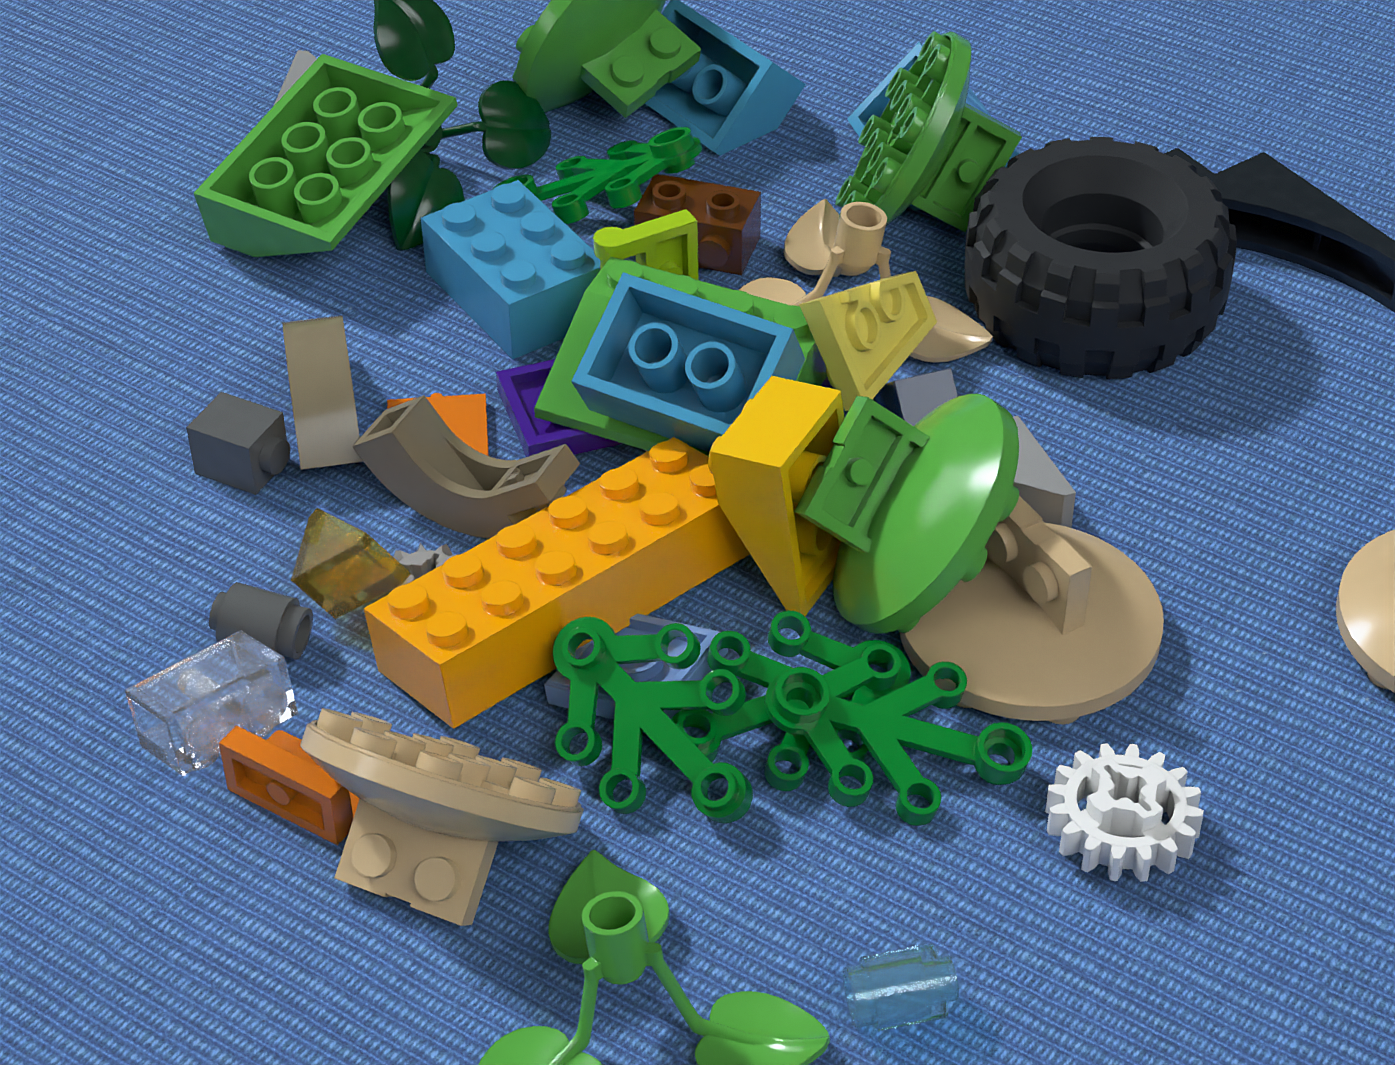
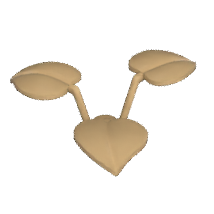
M821 200L797 220L789 231L784 243V256L794 268L809 275H821L814 290L806 295L804 290L797 284L785 279L772 277L753 280L739 290L787 305L799 306L801 303L823 297L832 277H838L840 274L857 276L865 273L874 264H877L880 279L890 277L889 259L891 251L881 246L887 223L885 212L870 203L852 202L846 204L841 209L839 218V214L828 200ZM927 296L937 323L909 356L933 363L953 361L986 348L992 342L993 336L959 309L940 299Z

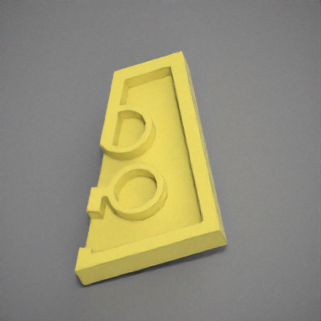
M916 271L897 274L799 304L825 363L828 380L833 388L841 390L845 411H849L856 396L869 397L873 400L937 323Z

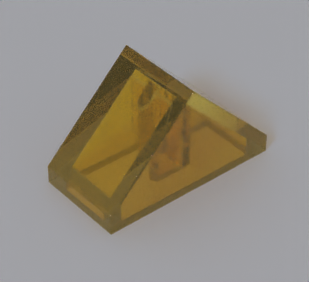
M316 508L308 518L291 581L334 619H337L402 585L411 573L366 532Z

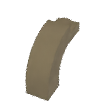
M343 316L282 322L301 470L363 462L352 447L360 436Z
M425 395L384 410L352 446L380 482L413 510L444 527L482 538H491L497 535L503 528L519 523L548 507L554 500L563 497L567 491V488L564 486L565 482L580 465V462L566 444L518 460H502L484 455L468 446L450 430Z

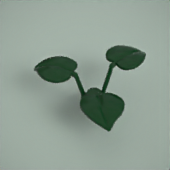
M374 0V40L384 66L391 74L406 81H416L425 77L420 86L430 89L438 78L436 65L450 60L455 51L454 33L447 15L433 0ZM503 80L490 84L482 92L478 101V111L482 121L447 128L440 126L387 187L389 221L394 243L398 251L423 244L421 217L442 210L450 204L465 201L463 189L457 176L448 169L439 168V156L430 153L438 147L440 140L473 132H483L482 149L487 160L497 167L510 170L532 165L546 153L551 141L549 120L537 99L527 96L516 82Z

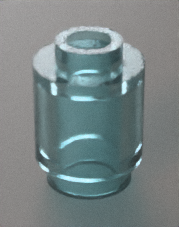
M932 943L861 956L859 965L843 968L844 991L849 1014L855 1028L872 1025L874 1031L879 1032L945 1019L948 1016V1002L959 999L958 980L952 959L949 955L939 957Z

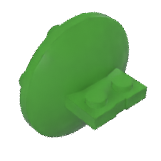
M551 0L536 23L528 27L517 40L516 49L521 54L512 80L519 85L527 96L537 99L544 112L569 105L595 91L623 117L627 118L654 97L656 91L666 83H672L699 62L701 48L661 14L666 0Z
M933 31L926 39L918 59L909 71L902 67L896 71L885 93V97L889 98L890 101L881 117L873 114L865 124L858 143L865 147L853 176L850 175L843 183L837 195L835 205L843 208L846 204L852 202L873 204L885 212L887 226L912 204L966 232L969 214L973 212L976 196L986 185V182L995 170L1005 167L1022 138L1020 132L966 103L971 70V44L967 39L951 31L942 35Z
M966 394L953 398L928 413L914 426L869 397L856 396L832 441L834 445L824 464L818 466L794 512L841 540L833 574L834 601L841 616L860 629L874 634L888 633L895 630L907 633L916 626L923 615L943 600L960 580L969 582L982 570L987 559V548L985 545L998 522L1005 520L1011 514L1019 499V490L1013 486L1019 459L1018 427L1013 416L1006 408L985 395Z

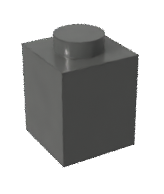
M220 392L186 427L195 474L257 495L274 475L281 473L290 459V444L287 441L283 412L224 392Z

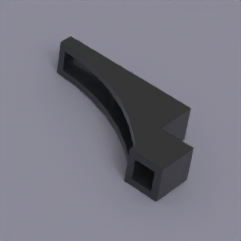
M1179 148L1164 153L1171 157L1177 155L1197 168V175L1200 177L1207 176L1222 193V203L1228 207L1229 224L1235 225L1236 248L1286 260L1334 278L1371 297L1395 313V240L1265 152L1216 174Z

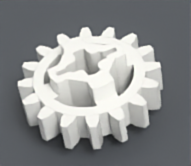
M1108 743L1101 744L1099 758L1093 759L1080 750L1074 755L1073 768L1059 765L1056 769L1055 783L1049 785L1045 810L1049 814L1047 832L1048 835L1061 836L1059 852L1063 856L1073 855L1077 852L1083 854L1081 870L1087 873L1098 864L1108 866L1109 879L1112 881H1118L1122 874V869H1132L1140 882L1148 881L1150 866L1156 865L1160 870L1170 874L1174 872L1177 856L1187 859L1191 857L1195 838H1199L1204 810L1198 808L1201 791L1198 787H1185L1188 771L1184 767L1175 768L1170 771L1163 768L1165 754L1161 752L1154 754L1149 760L1139 758V749L1135 744L1128 746L1125 755H1115ZM1084 798L1087 801L1086 809L1080 811L1078 803ZM1164 812H1167L1170 819L1166 825L1161 821Z

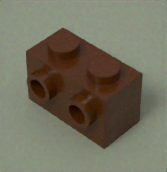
M663 174L653 176L634 210V225L687 209L697 220L698 268L742 275L760 239L761 192Z

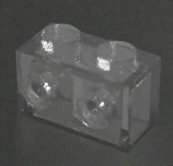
M241 630L125 689L141 747L182 776L191 771H198L212 765L221 756L219 742L236 725L262 738L268 735L275 726L298 714L284 656Z

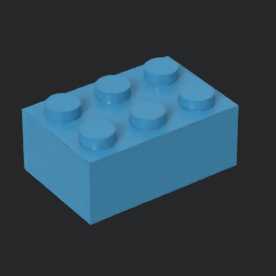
M519 180L499 185L491 191L460 203L450 204L442 210L421 217L426 273L512 360L565 338L585 290L601 270L600 259L595 256L594 250Z
M623 272L571 382L589 410L670 439L676 437L690 446L709 452L713 442L726 432L740 415L746 402L754 398L771 376L796 381L805 357L792 328Z

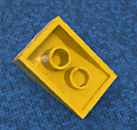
M771 376L754 398L746 402L742 412L726 432L713 442L709 451L708 467L714 476L719 506L786 611H796L806 616L833 580L837 552L841 540L794 511L818 466L824 464L834 445L832 441L845 418L841 390Z

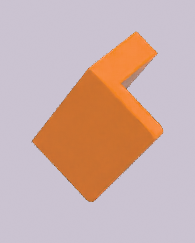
M236 725L219 742L227 789L338 846L349 834L360 798L331 778L300 747L301 739L283 730H277L265 740Z

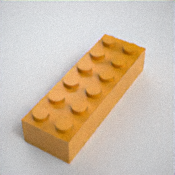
M673 437L654 445L649 451L626 464L605 472L597 480L568 496L554 500L548 507L519 523L503 528L497 535L472 549L449 558L443 565L414 581L396 587L388 595L363 609L378 671L455 729L555 670L556 666L553 660L554 642L563 627L571 621L582 617H595L606 622L617 633L630 625L629 618L636 614H650L750 555V553L718 504L714 476L708 467V456ZM587 639V640L583 641V642L578 646V648H580V647L584 646L585 644L589 643L590 641H592V639Z

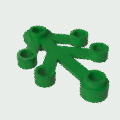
M677 127L655 135L648 143H637L635 140L618 143L607 150L609 159H586L585 156L568 158L555 167L559 177L558 181L537 187L533 176L525 174L506 179L494 186L493 189L499 185L519 180L540 201L563 195L555 199L551 205L554 214L565 224H570L585 218L589 214L586 201L603 190L606 192L611 208H623L638 202L642 198L639 185L662 170L666 174H673L692 167L695 164L694 158L702 151V145L698 138L692 136L690 128Z
M782 611L772 620L768 633V644L775 653L784 657L802 655L831 669H836L861 657L864 649L872 644H886L898 652L901 658V667L895 683L890 688L878 691L862 686L841 699L853 695L852 702L866 705L909 683L911 669L906 656L896 646L888 642L868 640L855 647L848 646L812 632L808 619L796 611ZM783 628L792 629L798 633L800 638L794 640L787 639L779 633V630ZM722 631L715 635L711 641L707 656V662L712 671L725 669L732 672L735 676L768 688L770 682L777 675L792 668L752 652L748 640L742 634L735 631ZM724 648L732 649L738 653L740 658L727 660L718 651ZM872 661L868 663L869 665L882 667L887 672L890 671L882 662ZM765 695L744 702L743 706L732 715L720 716L710 713L705 709L681 710L671 719L711 762L715 760L722 740L773 723L765 710ZM793 699L788 701L795 708L809 709L808 705L801 700ZM696 727L706 732L707 735L702 738H694L689 736L684 728ZM834 727L841 739L851 740L858 746V751L849 752L852 758L864 761L868 748L859 735L855 732ZM786 732L782 743L770 751L765 764L764 775L767 782L773 788L780 791H792L803 783L809 767L807 752L810 747V743L804 735ZM778 761H789L796 766L798 772L794 774L782 773L777 769L775 763Z
M595 617L578 618L563 627L554 642L553 660L558 671L570 680L568 723L559 729L555 738V746L559 755L575 766L590 765L599 757L602 750V740L594 728L600 685L615 701L611 770L603 776L599 785L601 800L620 814L633 813L644 803L646 787L640 778L644 731L693 783L691 795L697 809L714 822L732 823L742 818L751 806L753 790L750 781L731 764L724 762L713 764L663 710L710 709L713 713L720 716L732 715L743 706L746 698V691L742 682L732 672L725 669L713 670L705 675L702 680L635 682L619 665L663 661L669 667L678 670L692 666L700 655V641L683 624H668L657 634L621 636H617L613 628L606 622ZM677 637H687L685 651L678 656H669L668 646L670 642ZM592 639L594 641L592 653L584 659H576L575 652L578 646L583 641ZM725 682L732 683L733 691L730 698L722 703L713 702L712 694L716 686ZM580 733H587L588 744L586 748L578 754H571L569 746L574 736ZM720 778L727 779L728 791L726 795L716 801L709 800L708 788L710 784ZM623 780H631L632 792L630 796L624 801L615 802L613 792L616 785Z
M876 643L869 645L864 649L861 657L823 675L807 667L790 668L777 675L767 688L764 704L768 717L781 730L806 737L831 774L828 782V791L835 802L846 807L858 806L867 799L873 784L871 769L863 761L852 758L834 727L859 735L898 792L895 803L897 814L910 825L922 826L934 819L941 803V792L934 782L923 778L902 746L974 765L980 777L994 785L1011 784L1020 779L1032 756V744L1029 737L1022 729L1010 723L999 722L991 724L978 737L908 717L930 705L941 709H948L956 706L961 701L967 686V676L961 667L952 662H938L930 667L926 676L866 705L841 699L862 686L881 691L890 688L895 683L901 667V658L894 648L886 644ZM872 661L882 662L890 671L884 673L876 672L868 663ZM950 679L956 684V688L952 691H945L940 689L934 681ZM793 699L801 700L808 705L809 709L795 708L788 701ZM989 755H1000L1008 761L1009 765L998 764ZM852 776L861 783L862 787L849 789L840 782L839 778ZM920 795L928 801L929 807L917 808L909 802L907 796Z

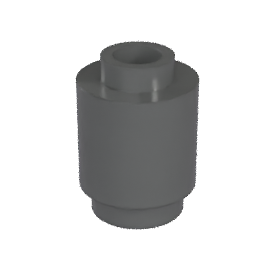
M240 582L234 583L227 593L222 591L216 596L209 615V627L216 631L218 645L278 662L282 661L283 657L295 660L301 657L308 644L313 625L312 610L300 606L297 598Z

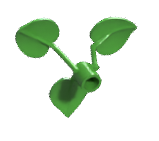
M591 850L564 885L554 905L548 925L549 939L554 951L566 961L582 964L585 979L578 1028L575 1036L569 1042L566 1035L555 1028L547 1026L519 1028L497 1040L481 1058L479 1065H602L595 1057L582 1052L589 1045L591 1039L599 980L603 978L612 984H628L637 980L643 974L646 966L653 968L689 1028L694 1033L704 1036L695 1048L697 1065H809L826 1051L830 1043V1036L825 1027L805 1010L780 997L755 991L735 992L720 997L711 1008L710 1021L702 1018L696 1012L665 962L662 946L659 943H655L669 924L670 912L666 898L657 887L645 879L617 867L596 850Z

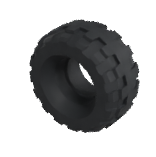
M1090 137V140L1071 141L1070 138L1051 141L1046 143L1044 148L1035 151L1030 148L1009 159L1007 168L1001 167L995 170L986 182V185L976 196L973 212L969 214L966 234L965 289L969 302L974 304L977 317L986 324V330L993 336V339L1004 348L1012 347L1017 351L1018 358L1039 368L1045 365L1060 370L1059 373L1061 375L1083 378L1084 375L1106 376V380L1130 378L1133 373L1144 370L1153 373L1174 365L1177 355L1185 357L1195 351L1215 329L1218 315L1224 314L1235 264L1236 229L1235 225L1229 224L1228 207L1222 203V193L1207 176L1200 177L1197 175V168L1177 155L1173 157L1159 152V149L1155 146L1137 141L1134 144L1113 141V137Z

